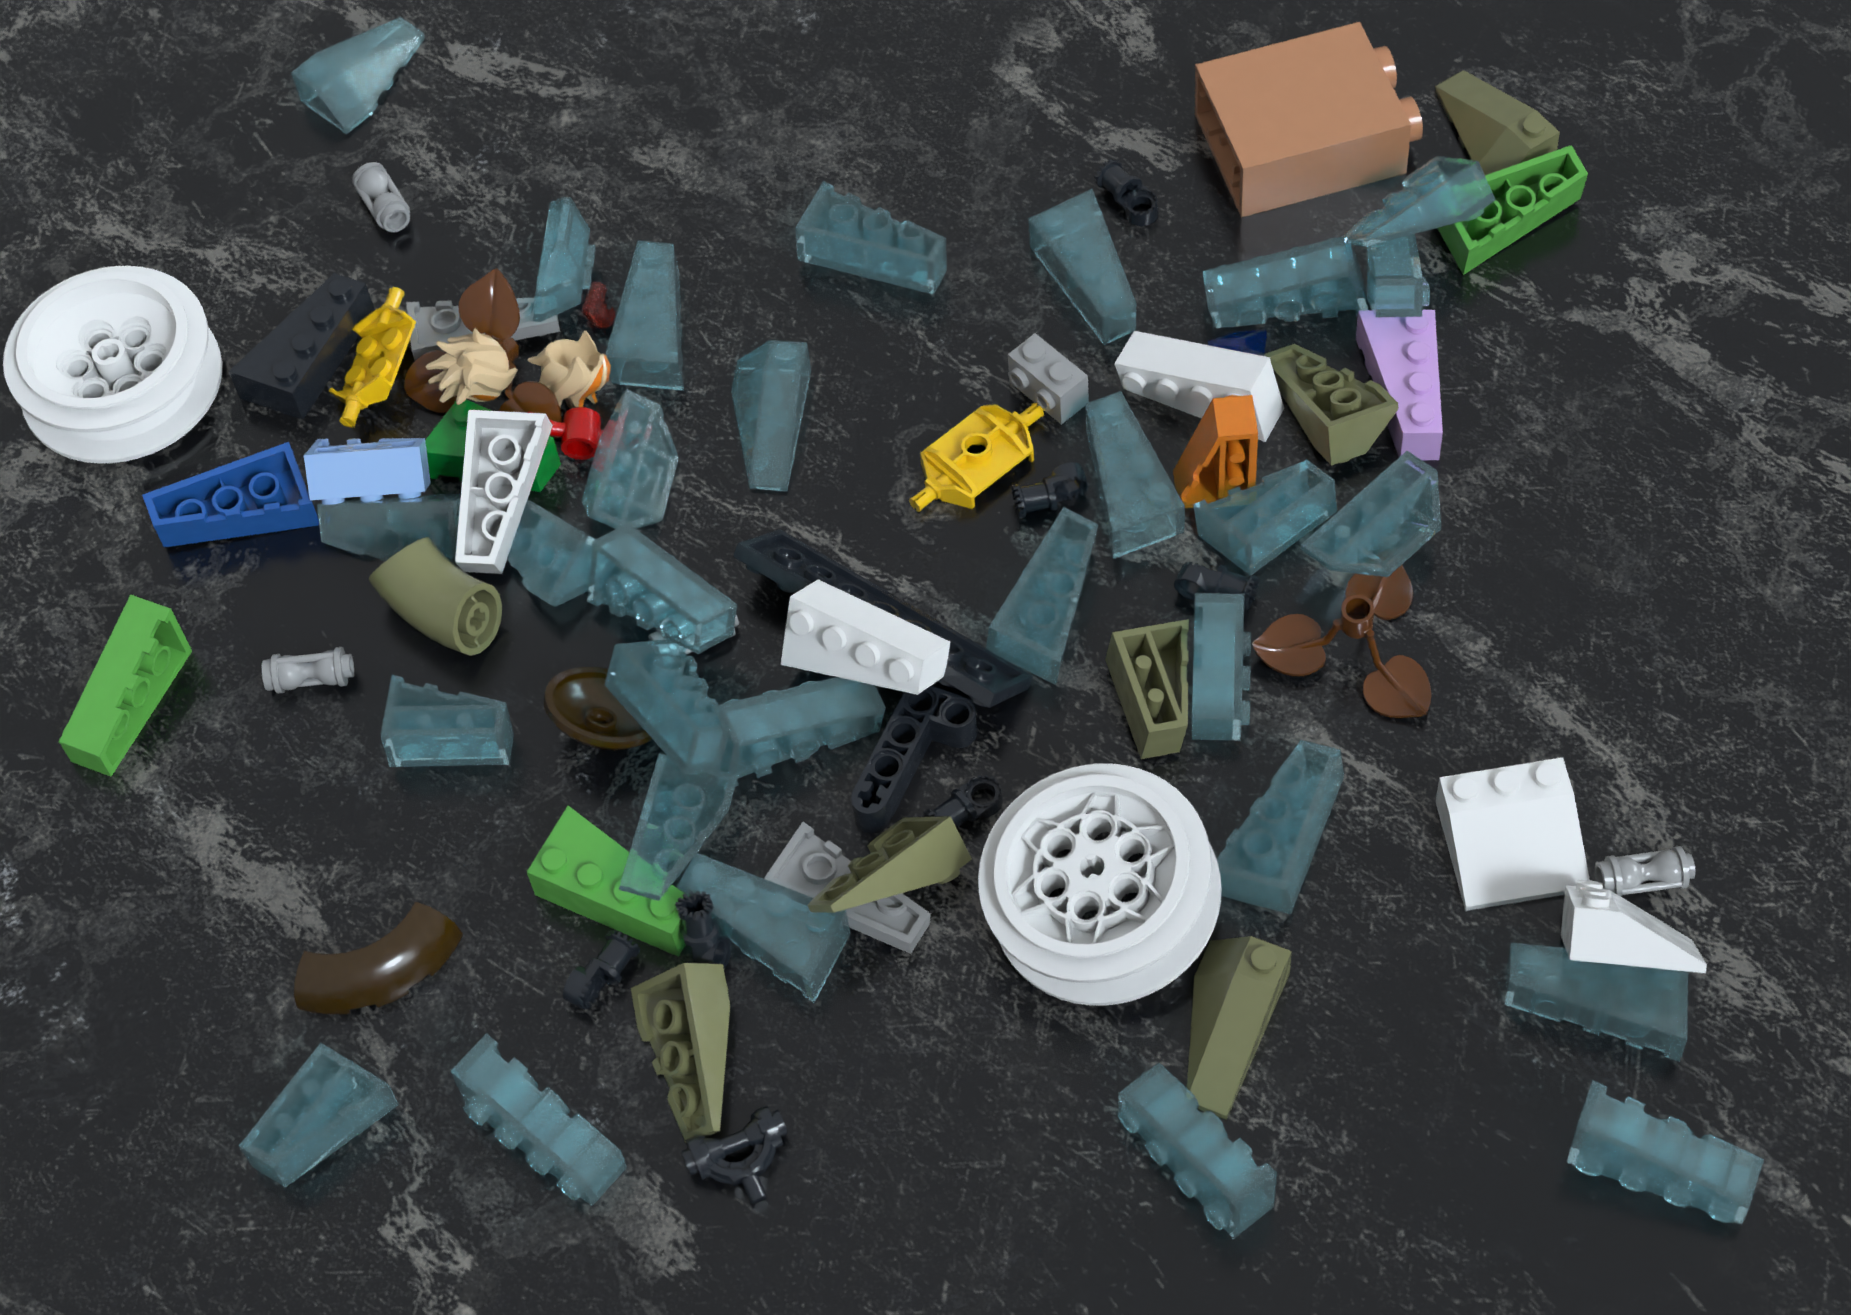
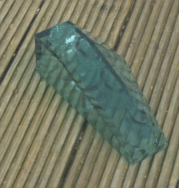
M1436 156L1402 181L1404 189L1397 194L1389 193L1382 199L1385 205L1383 209L1367 213L1342 238L1346 244L1366 247L1457 222L1470 221L1481 216L1484 213V208L1494 202L1495 198L1479 161Z

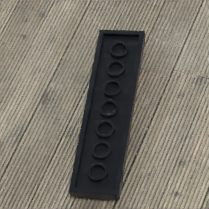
M781 529L739 542L736 546L734 558L746 564V568L749 571L765 575L777 582V586L783 591L796 593L816 580H820L950 641L944 677L938 680V682L948 687H955L969 695V699L977 705L990 708L1029 688L1033 675Z

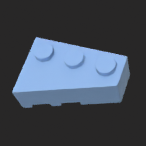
M382 438L379 442L362 444L360 439H348L347 445L329 446L328 439H317L304 455L310 500H322L324 505L343 503L345 498L360 497L362 502L378 501L383 499V495L398 494L400 499L416 498L421 496V492H425L431 483L425 438Z

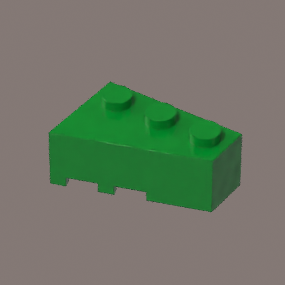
M467 399L459 405L455 401L425 440L430 478L438 479L439 475L459 477L460 482H462L468 410H492ZM551 436L548 438L530 491L541 492L561 465L554 438Z

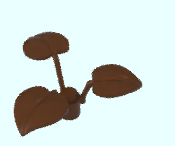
M495 268L463 292L459 301V315L464 325L471 332L476 328L479 333L490 335L500 344L507 354L510 370L516 368L513 362L519 355V346L511 336L518 329L520 311L509 282L501 271ZM431 351L419 357L411 365L405 377L404 387L407 395L425 408L444 413L448 412L457 396L451 397L443 403L439 400L446 388L441 391L438 388L440 383L429 384L428 380L441 373L443 369L427 370L426 365L446 354L445 351ZM512 380L508 387L505 388V395L509 400L500 406L499 411L543 413L552 421L562 422L557 398L546 385L537 381H525L520 383L513 392Z
M1396 551L1374 559L1351 577L1346 586V599L1341 606V618L1333 621V626L1326 636L1321 638V628L1314 619L1303 614H1290L1277 619L1259 638L1252 642L1254 652L1273 670L1289 676H1306L1323 667L1326 661V654L1322 646L1329 644L1339 630H1342L1351 638L1359 639L1365 637L1373 663L1377 668V671L1371 672L1366 676L1363 683V696L1368 706L1376 713L1391 718L1422 717L1429 710L1431 687L1423 668L1415 660L1404 655L1392 657L1384 666L1381 662L1374 639V631L1372 630L1374 615L1382 620L1395 619L1404 614L1412 604V584Z

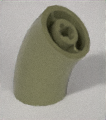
M429 537L422 538L406 546L381 564L369 577V582L399 616L425 636L445 647L470 656L476 655L491 644L498 632L502 617V603L500 594L495 587L479 581L458 568L437 548Z

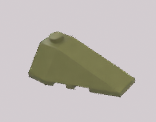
M1252 936L1210 941L1194 976L1186 1093L1187 1105L1227 1120L1289 977L1292 951Z

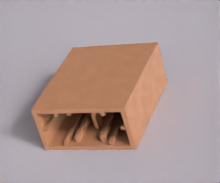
M1360 22L1195 65V116L1241 217L1406 174L1409 143L1420 140L1423 134L1420 111L1412 97L1398 99L1393 89L1396 87L1397 74L1391 52L1386 46L1373 49Z

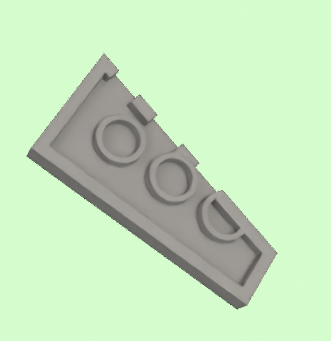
M554 297L516 298L520 311V322L517 331L511 336L515 341L560 332ZM436 301L435 307H420L419 302H406L407 314L416 321L410 337L415 361L428 352L443 351L436 344L437 341L449 343L447 340L450 337L473 334L461 320L459 306H453L452 301Z
M802 822L763 879V890L809 910L807 905L833 879L851 873L848 867L851 861L842 855V849L829 840L825 843L814 835L813 828ZM903 893L835 913L815 912L910 954L930 924V913Z

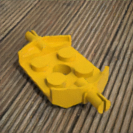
M390 288L386 301L381 308L374 310L353 327V330L362 337V340L357 345V354L352 367L345 376L344 388L338 392L333 388L329 389L332 395L346 404L340 418V423L346 427H354L356 425L361 409L367 408L370 404L385 401L393 386L416 324L413 318L399 309L404 297V292L400 288Z
M1033 403L1019 415L1016 411L1011 413L996 404L979 407L920 453L921 466L926 479L925 488L909 499L911 506L914 509L916 508L917 512H920L933 500L940 499L947 503L973 509L975 507L974 498L1026 457L1029 456L1031 463L1034 461V449L1028 427L1044 416L1043 409L1037 403ZM971 445H983L986 447L983 452L978 454L967 451V448Z

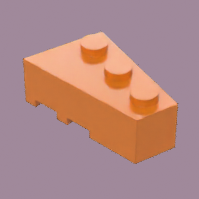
M1229 395L1223 398L1212 399L1173 470L1178 509L1255 502L1258 429L1252 395Z

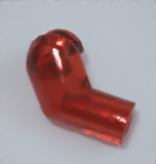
M592 282L582 307V313L595 327L601 329L608 328L614 322L615 310L613 307L608 310L606 308L607 304H603L607 287L602 283Z

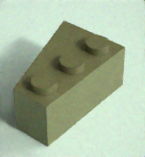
M1189 619L1112 632L1105 661L1141 759L1180 752L1188 727L1187 633L1189 630Z

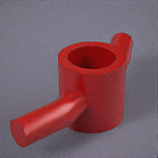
M576 407L566 411L563 423L550 420L553 425L550 436L561 437L562 452L573 459L586 460L595 457L599 451V444L606 446L640 445L639 431L601 430V416L593 409L586 407Z

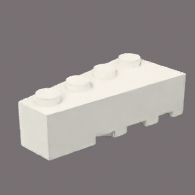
M1134 331L1114 363L1123 389L1199 418L1203 417L1213 398H1223L1229 395H1252L1258 440L1266 442L1284 410L1270 357Z

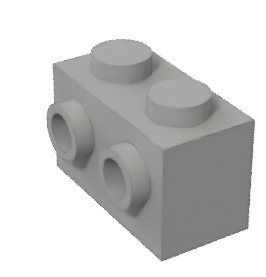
M1036 333L1008 354L1009 382L1034 403H1037L1038 406L1061 425L1089 403L1088 375Z

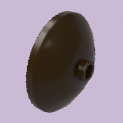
M579 667L566 670L551 679L544 694L543 703L545 711L556 727L575 741L599 749L624 750L645 744L659 733L664 719L662 703L648 686L627 674L611 669Z

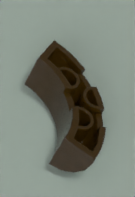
M415 901L409 913L396 928L380 940L366 947L338 954H320L304 951L294 982L296 1006L300 1010L313 1013L349 1014L350 1009L374 1004L378 1008L394 1002L409 994L408 989L420 982L428 974L432 977L449 959L463 934L456 923L446 915Z

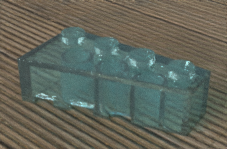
M824 181L795 228L798 261L933 295L947 271L945 237L908 220L899 222L891 218L889 211L880 207L873 210L862 205L861 198L850 193L843 196L834 192V186Z
M1349 235L1329 238L1325 241L1293 247L1286 251L1266 256H1257L1250 260L1222 265L1203 271L1207 305L1216 328L1265 324L1269 317H1277L1285 320V322L1300 321V315L1322 313L1323 319L1338 317V311L1355 310L1356 315H1358V311L1369 310L1363 277Z
M637 241L606 350L611 366L610 379L612 384L684 391L680 279L675 249L671 243Z
M676 638L615 644L604 684L684 775H697L701 772L719 770L731 728L716 699L708 697L709 686L704 678H698L696 674L697 663L693 656L686 655L687 644L684 639Z
M1300 740L1272 778L1270 788L1262 798H1257L1250 808V815L1239 829H1234L1226 840L1227 846L1219 857L1216 858L1221 875V896L1287 914L1292 913L1344 778L1340 749Z
M1159 1062L1118 1093L1119 1112L1117 1115L1121 1123L1130 1133L1138 1132L1147 1142L1146 1148L1151 1157L1161 1166L1165 1163L1176 1174L1174 1178L1182 1192L1189 1198L1195 1196L1205 1207L1203 1209L1205 1216L1217 1230L1221 1231L1224 1228L1234 1239L1274 1207L1277 1172L1267 1163L1259 1168L1250 1156L1252 1149L1242 1139L1238 1138L1232 1143L1228 1139L1222 1121L1212 1111H1205L1201 1114L1197 1110L1199 1104L1196 1097Z

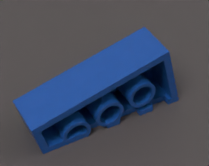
M289 442L142 495L152 524L164 547L321 525Z

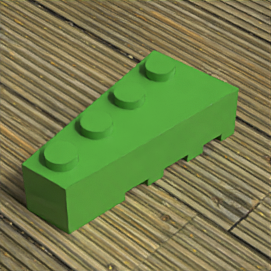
M1572 145L1437 192L1431 217L1464 275L1581 199L1588 173Z
M130 595L59 740L71 762L111 777L186 662L192 649L170 608Z
M567 806L527 870V875L535 895L679 957L686 944L681 934L683 921L676 911L675 904L678 902L677 899L679 897L683 898L682 895L684 893L571 807Z

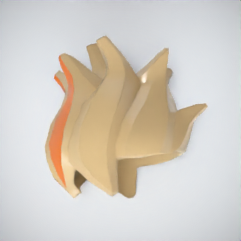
M474 328L473 334L448 338L447 341L449 343L437 341L436 344L446 354L426 365L427 370L443 369L441 373L428 380L429 384L440 383L438 388L441 391L446 388L439 401L444 403L449 398L457 396V405L463 403L467 398L478 402L496 399L508 387L518 371L516 368L509 370L507 354L500 344L490 335L479 333L476 328Z
M587 331L582 333L579 341L569 339L556 340L549 343L537 356L528 358L529 362L541 366L539 382L546 385L553 392L560 407L563 399L566 400L569 408L583 407L586 397L593 404H596L595 392L607 383L610 376L611 366L607 355L597 351L596 345Z

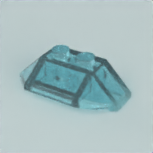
M561 197L557 201H550L535 291L534 322H542L581 304L583 289L590 290L592 268L590 267L594 265L596 245L589 244L590 228L570 197Z
M628 389L623 392L599 439L581 500L588 517L621 532L656 524L662 520L679 459L670 431L662 418L664 414L661 406Z
M1406 451L1301 544V550L1331 571L1389 577L1441 530L1437 470L1409 451Z

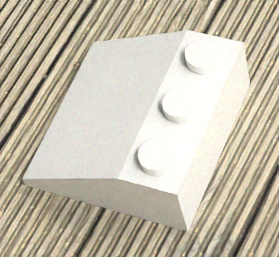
M1563 757L1439 777L1436 806L1465 911L1565 895L1566 885L1576 886L1577 880H1590L1575 797Z
M1577 880L1576 886H1565L1561 938L1570 960L1706 973L1707 964L1690 938L1611 890L1602 889L1603 883Z

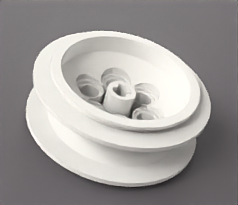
M112 266L87 271L66 279L47 290L31 303L10 332L4 351L3 368L7 386L21 407L29 428L45 446L73 460L88 463H117L138 459L171 445L187 434L203 418L212 405L221 383L222 357L218 343L212 331L208 328L207 319L200 302L182 282L166 273L150 268Z
M1090 764L1069 768L1052 774L1025 790L1005 809L992 828L983 848L978 875L979 896L985 918L1014 968L1027 981L1043 992L1064 1001L1083 1005H1113L1137 1000L1158 991L1174 981L1189 968L1206 946L1217 922L1221 905L1222 888L1218 862L1196 810L1175 787L1160 777L1139 768L1118 764ZM1110 832L1107 838L1100 841L1094 840L1098 834ZM1071 849L1067 856L1055 858L1060 851ZM1133 854H1144L1136 862H1127ZM1065 888L1060 896L1049 897L1055 889ZM1138 893L1137 897L1132 901L1121 902V899L1126 894ZM1098 910L1095 917L1089 920L1082 919L1086 912Z

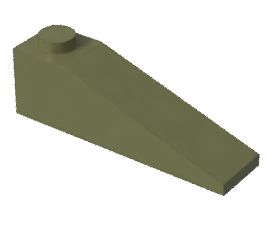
M1463 70L1435 86V92L1449 121L1454 123L1459 133V141L1463 148L1466 147L1471 157L1470 164L1479 177L1557 150L1560 132L1537 110Z
M1296 344L1260 355L1270 357L1281 395L1312 445L1331 466L1366 454L1398 411V402L1380 384L1372 380L1363 383L1354 379L1353 371L1346 368L1338 371L1329 367L1325 358Z
M951 816L903 817L867 846L871 852L869 855L863 858H854L848 864L851 871L850 874L833 879L807 906L810 912L835 913L935 883L944 884L955 879L960 874L959 869L972 860Z
M682 963L632 987L631 993L638 1031L642 1040L649 1041L656 1056L652 1064L657 1074H664L670 1089L667 1099L686 1142V1139L695 1135H705L707 1137L720 1131L730 1001L723 964Z

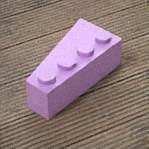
M1435 310L1358 311L1356 341L1359 349H1362L1368 374L1372 376L1374 382L1380 384L1398 402V411L1387 426L1400 461L1439 460L1443 430Z

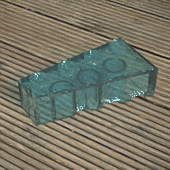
M1093 189L1029 218L1030 248L1103 345L1135 331L1136 301Z
M1119 391L1086 403L1087 436L1097 475L1098 489L1105 513V522L1110 537L1113 559L1184 533L1185 505L1122 392Z
M1063 507L990 624L986 649L1055 685L1057 684L1093 554L1099 524Z
M627 523L593 541L587 602L595 606L602 603L608 605L610 613L618 617L629 615L637 619V625L646 630L653 627L659 629L663 638L697 654L733 635L737 604Z
M839 677L818 682L808 681L797 687L780 691L770 690L762 695L742 700L732 699L716 707L708 753L726 791L739 786L737 779L755 772L757 778L773 773L772 765L789 758H793L795 763L809 759L820 746L827 744L832 750L880 731L886 707L875 685Z
M695 853L677 886V889L687 896H690L689 893L692 891L693 894H696V891H700V894L703 891L706 892V895L710 894L714 905L711 915L712 919L718 924L720 935L729 937L730 941L741 948V952L753 960L756 958L770 968L776 977L786 984L789 982L799 989L804 997L815 1003L851 934L846 910L835 913L810 912L807 905L814 898L699 853Z
M1511 943L1506 965L1504 1004L1557 1022L1563 1019L1581 1025L1584 1031L1596 1035L1603 1032L1626 1040L1625 1044L1642 1050L1644 1046L1664 1052V1057L1680 1062L1687 1042L1688 971L1570 960L1566 948Z
M486 1033L450 1071L466 1103L463 1110L477 1124L482 1126L487 1122L496 1129L494 1135L508 1149L514 1150L518 1147L526 1153V1161L538 1173L544 1176L547 1172H550L559 1180L557 1182L558 1187L572 1200L577 1201L581 1197L593 1206L627 1169L621 1150L580 1114L576 1113L572 1118L567 1116L570 1110L560 1097L548 1086L540 1092L536 1081L527 1073L528 1069L516 1058H513L509 1063L502 1059L497 1049L498 1043Z
M1592 1080L1567 1163L1575 1165L1579 1171L1587 1175H1604L1618 1180L1622 1186L1630 1190H1647L1661 1195L1667 1202L1679 1207L1692 1206L1704 1210L1718 1221L1743 1223L1751 1204L1764 1159L1710 1134L1702 1136L1701 1139L1693 1136L1692 1130L1686 1126L1687 1123L1671 1116L1668 1119H1656L1643 1111L1645 1104L1630 1097H1627L1624 1103L1605 1095L1607 1086Z

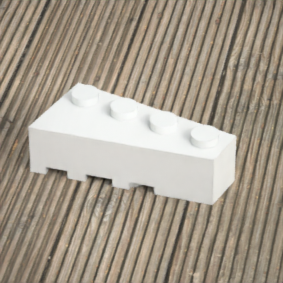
M468 410L455 563L464 572L502 574L553 426L546 414Z
M816 580L790 596L781 665L918 695L944 677L950 641L823 581Z

